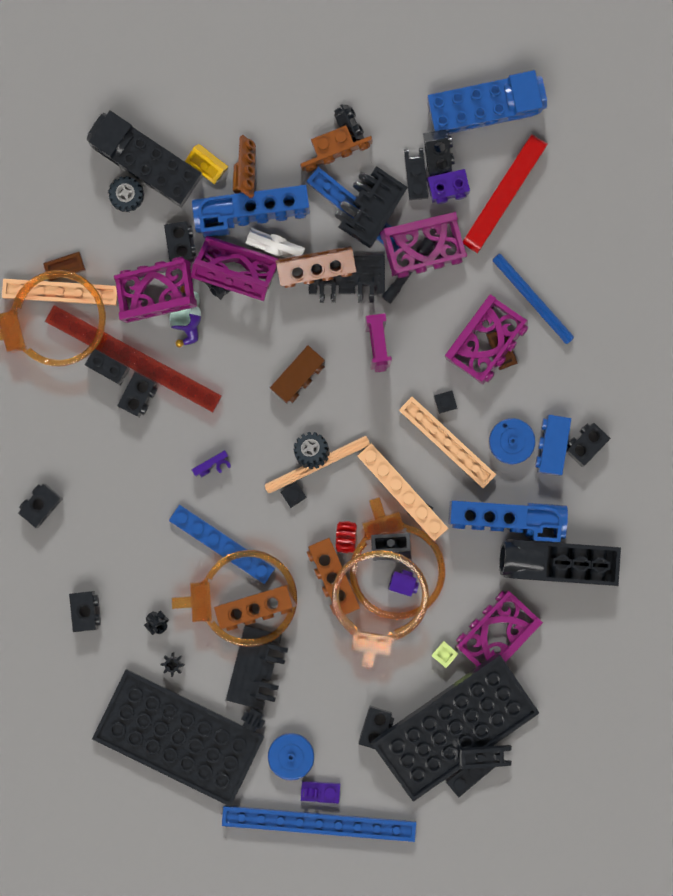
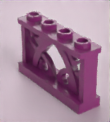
M456 212L385 228L380 232L392 277L398 275V278L409 276L410 272L416 271V274L426 272L427 268L434 267V270L445 267L447 263L457 265L463 262V259L467 257V253L465 252L457 223ZM447 224H450L453 238L446 237ZM430 229H435L436 234L434 235H439V237L430 235ZM418 231H422L429 240L437 241L434 250L428 257L410 248L418 240ZM409 234L413 237L411 243L406 244L409 241L406 239V235ZM392 237L400 248L395 253L390 239ZM445 241L451 242L456 246L454 255L446 253V249L452 248L444 244ZM402 251L405 255H403L401 262L403 259H407L409 262L405 267L397 263V256ZM440 254L442 258L435 260L436 257ZM415 260L420 262V264L414 265Z
M206 236L203 246L193 263L191 278L264 301L277 270L276 260L279 259ZM235 262L241 264L247 271L235 272L229 270L225 263Z
M176 257L171 262H156L155 266H139L137 270H123L119 272L120 274L114 275L120 310L119 320L130 323L197 307L190 262L183 257ZM180 269L182 271L183 276L182 279L175 284L174 282L178 279L179 274H177L176 276H172V272L174 270ZM154 278L168 286L161 293L159 303L155 304L151 297L143 294L148 284ZM134 280L135 282L134 286H129L131 290L135 291L134 294H129L125 290V285L128 281ZM183 284L185 287L186 297H183L179 289V287H181ZM167 294L171 296L169 301L165 300ZM127 297L132 298L130 310H128ZM141 298L147 299V306H142L144 301L140 300Z
M490 294L445 354V358L482 385L485 382L489 383L495 374L493 371L497 366L501 367L506 360L504 356L508 351L512 352L516 347L518 337L523 336L529 328L527 326L528 320ZM494 306L507 315L499 319L493 310ZM507 319H513L516 321L517 327L514 331L510 332L507 328L511 324H504L502 326L501 323ZM484 321H488L489 325L492 322L494 323L488 328L483 327ZM496 328L498 346L491 350L478 352L479 340L475 332L485 333ZM504 336L510 337L506 343ZM470 341L475 342V349H474V351H471L472 348H473V346H472V347H468V346H467L468 342H470ZM458 355L470 358L469 367L456 359ZM496 356V357L493 359V361L491 362V360H490L489 358ZM475 359H478L479 367L481 363L487 364L485 371L476 372L474 370L473 362Z
M386 313L368 315L365 318V332L370 333L373 355L370 368L371 370L375 369V372L387 371L386 369L390 367L392 357H387L384 335L387 321Z
M502 590L495 599L497 601L493 606L489 604L482 611L484 615L479 620L476 618L469 625L470 630L466 634L463 632L455 640L457 642L455 646L477 667L481 663L474 657L484 653L486 660L495 655V649L491 652L489 650L494 646L500 647L501 651L499 654L506 662L543 623L509 590L506 592ZM505 602H512L515 605L513 617L509 616L511 613L510 608L506 612L502 611V605ZM520 609L532 619L529 623L517 618ZM497 610L499 616L490 617ZM502 622L509 623L506 633L511 643L508 646L502 642H493L488 645L487 633L489 625ZM513 624H516L513 629H518L517 635L511 634ZM481 627L480 635L475 634V632ZM474 638L477 643L472 646H482V649L478 652H470L467 648V642Z

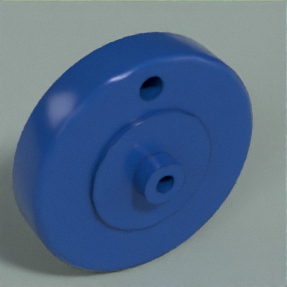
M516 418L505 419L496 424L489 436V447L494 457L500 462L511 465L519 464L528 459L533 453L535 435L532 428L526 422Z
M286 733L277 737L272 742L268 751V763L271 770L278 777L285 780H297L304 777L311 770L314 763V750L311 743L304 736L297 733Z

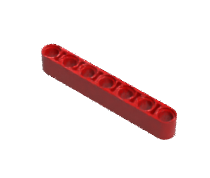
M531 134L464 238L463 244L478 254L548 143Z

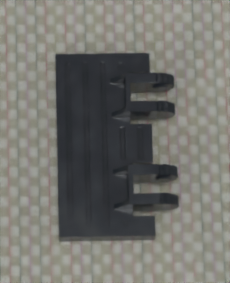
M377 166L372 171L371 176L364 172H361L358 176L371 189L358 181L354 182L353 188L359 194L354 200L353 205L344 201L340 205L343 210L354 218L340 210H337L335 213V217L341 221L338 228L368 248L373 246L408 188Z
M385 255L354 256L356 272L352 273V276H333V279L328 281L317 279L314 283L309 284V295H317V286H320V303H324V286H331V301L336 303V286H339V294H355V286H358V303H362V286H370L369 301L374 303V286H377V294H385ZM337 260L330 263V267L333 269L340 266V262ZM314 264L311 267L313 272H318L321 269L319 264Z
M244 626L225 701L263 710L265 701L257 700V698L275 702L276 697L259 693L260 686L270 690H278L279 688L278 685L263 682L262 679L271 680L275 664L266 662L267 660L285 664L283 658L268 655L269 649L282 653L288 652L286 647L271 644V641L280 643L281 634Z

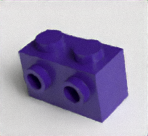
M465 169L427 178L432 203L444 204L448 202V199L452 198L461 200L470 193Z
M403 569L401 573L393 571L388 590L412 597V593H417L419 583L416 582L417 578L413 577V572Z

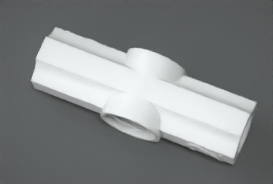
M251 228L246 244L261 249L266 254L277 258L300 256L305 251L304 247L290 243L281 236L269 235Z

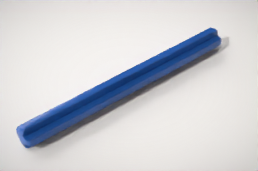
M501 254L493 258L495 265L564 343L568 344L571 342L574 336Z

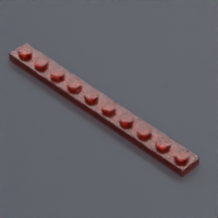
M55 305L45 320L51 326L212 413L222 398V395Z

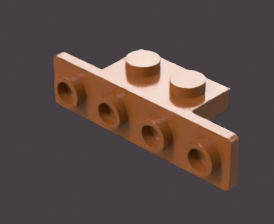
M346 125L311 139L317 157L301 163V170L310 172L315 170L317 165L322 163L324 165L330 164L335 161V158L340 156L342 158L348 157L355 150H366L372 144L373 139L369 136L353 143Z
M241 135L239 138V161L234 164L233 192L236 194L243 192L249 198L254 197L256 145L251 139Z

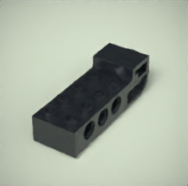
M111 110L107 114L102 113L88 132L87 141L95 151L181 208L202 178L200 171L135 129L132 124Z
M506 539V542L502 543L500 549L499 571L501 575H504V578L619 586L621 547Z

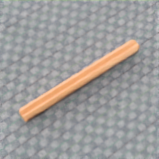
M367 436L357 439L331 452L328 460L324 461L323 466L320 464L317 469L315 467L309 469V467L304 468L302 466L266 483L265 489L268 493H272L369 446L370 442Z

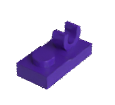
M224 450L191 470L196 477L200 475L202 478L211 473L210 469L216 465L217 471L222 473L220 469L221 464L225 463L228 468H231V464L225 460L229 456Z
M302 781L300 801L339 804L340 783Z

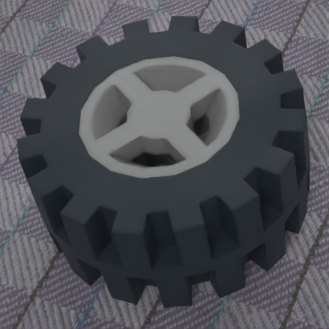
M121 176L119 179H115L113 184L111 183L108 190L109 199L116 209L122 212H130L140 207L141 202H143L144 192L138 181L129 176Z
M307 432L306 436L302 434L301 439L298 437L297 443H294L295 449L293 450L299 464L304 468L309 467V469H313V467L317 469L320 464L323 466L324 461L328 460L330 454L325 438L316 432L313 434Z

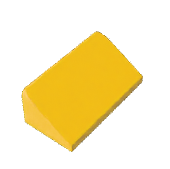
M200 144L193 147L185 160L186 163L200 171L214 185L228 168L225 163Z

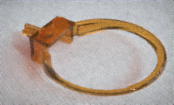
M64 270L41 273L30 279L19 290L10 311L0 314V341L4 340L7 352L23 351L33 360L45 365L59 367L77 363L93 352L103 336L106 313L102 298L88 280L76 273ZM57 277L72 279L82 284L94 297L99 312V324L93 342L79 355L63 360L49 359L38 354L32 348L27 349L17 308H22L26 296L34 286L44 280Z
M380 497L371 499L369 503L374 518L361 522L365 534L355 548L350 562L349 574L353 591L359 601L369 611L378 616L388 619L414 617L428 609L438 598L445 580L443 555L436 542L427 533L419 528L403 523L399 511L385 515ZM407 528L406 532L422 538L432 548L438 562V582L432 595L419 607L400 613L384 611L371 604L361 592L357 581V563L362 551L368 545L365 541L371 540V535L390 534Z
M243 550L229 554L219 560L209 570L204 580L190 582L191 596L173 597L172 609L191 608L192 622L204 621L225 641L238 646L253 647L271 642L280 636L290 625L297 606L292 608V612L287 613L284 621L272 633L258 639H240L220 629L214 620L212 621L210 582H208V579L212 580L218 570L232 560L242 557H257L272 563L281 571L287 583L291 585L296 605L297 589L291 573L277 558L261 551Z
M369 551L354 557L339 571L332 587V605L335 615L341 625L352 635L351 649L364 651L362 666L367 669L369 667L373 668L376 653L390 655L392 643L411 633L420 624L429 604V589L421 570L407 557L391 551ZM374 557L392 558L412 569L419 579L422 589V601L419 611L411 621L395 629L393 634L389 632L387 636L357 631V627L345 615L340 606V583L346 572L359 561Z

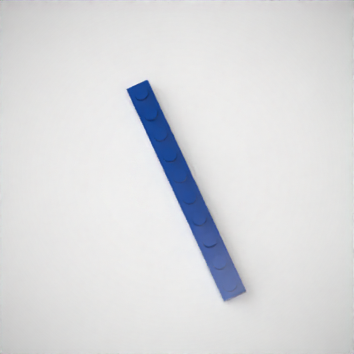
M223 806L222 826L415 842L416 821Z

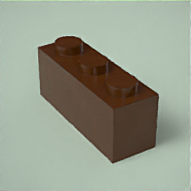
M307 345L272 384L270 390L286 404L289 402L294 403L300 396L298 392L302 387L306 389L313 381L310 378L315 373L319 375L325 368L323 365L325 360Z

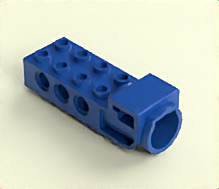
M535 70L509 75L506 79L427 96L433 130L440 131L446 129L447 134L532 117L540 114L543 109L547 108L543 78L536 76Z
M306 185L254 191V197L249 198L244 193L192 200L196 233L202 232L204 238L206 236L220 237L230 235V228H235L234 224L247 226L250 225V222L255 221L258 224L268 223L270 219L285 221L287 217L295 216V219L306 218V215L310 214ZM290 201L294 204L289 207L286 206L285 203ZM268 204L275 205L272 209L266 208ZM251 206L256 207L254 211H247ZM220 224V226L206 228V225Z
M450 501L448 524H452V528L465 529V525L472 526V530H485V527H491V531L504 532V528H510V532L523 533V529H525V536L530 537V540L561 542V539L566 538L568 508L567 505L528 503L525 506ZM468 510H470L474 516L471 521H468L465 518V512ZM486 512L492 514L491 522L485 521L484 515ZM506 513H509L512 517L509 524L504 521ZM543 528H553V538L538 537V533H543Z

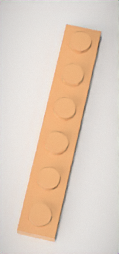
M3 279L2 286L3 299L117 306L116 286Z
M413 397L399 409L400 413L482 489L495 477L496 474Z
M372 443L357 456L434 542L449 529Z

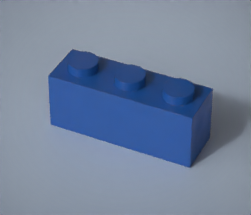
M547 415L546 419L543 418L541 430H544L543 438L540 437L538 449H541L540 456L536 457L535 467L538 468L537 472L562 476L572 418Z

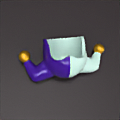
M184 285L180 288L182 293H185ZM194 292L197 307L170 313V327L183 330L187 335L184 340L178 339L175 344L178 348H181L183 345L196 343L199 339L197 326L201 321V311L199 308L200 297L197 292Z

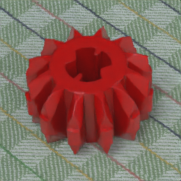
M344 521L337 524V552L353 553L355 551L356 523Z

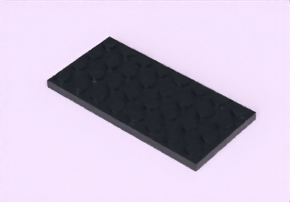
M496 653L372 740L371 744L414 802L461 769L460 748L494 746L538 715L539 711L501 655Z
M125 669L92 740L231 807L265 736L258 732H253L221 714Z

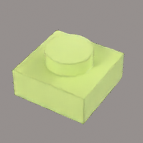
M443 641L431 656L447 668L458 653Z

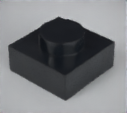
M452 390L434 395L439 414L458 409Z
M297 482L280 492L290 508L307 498Z

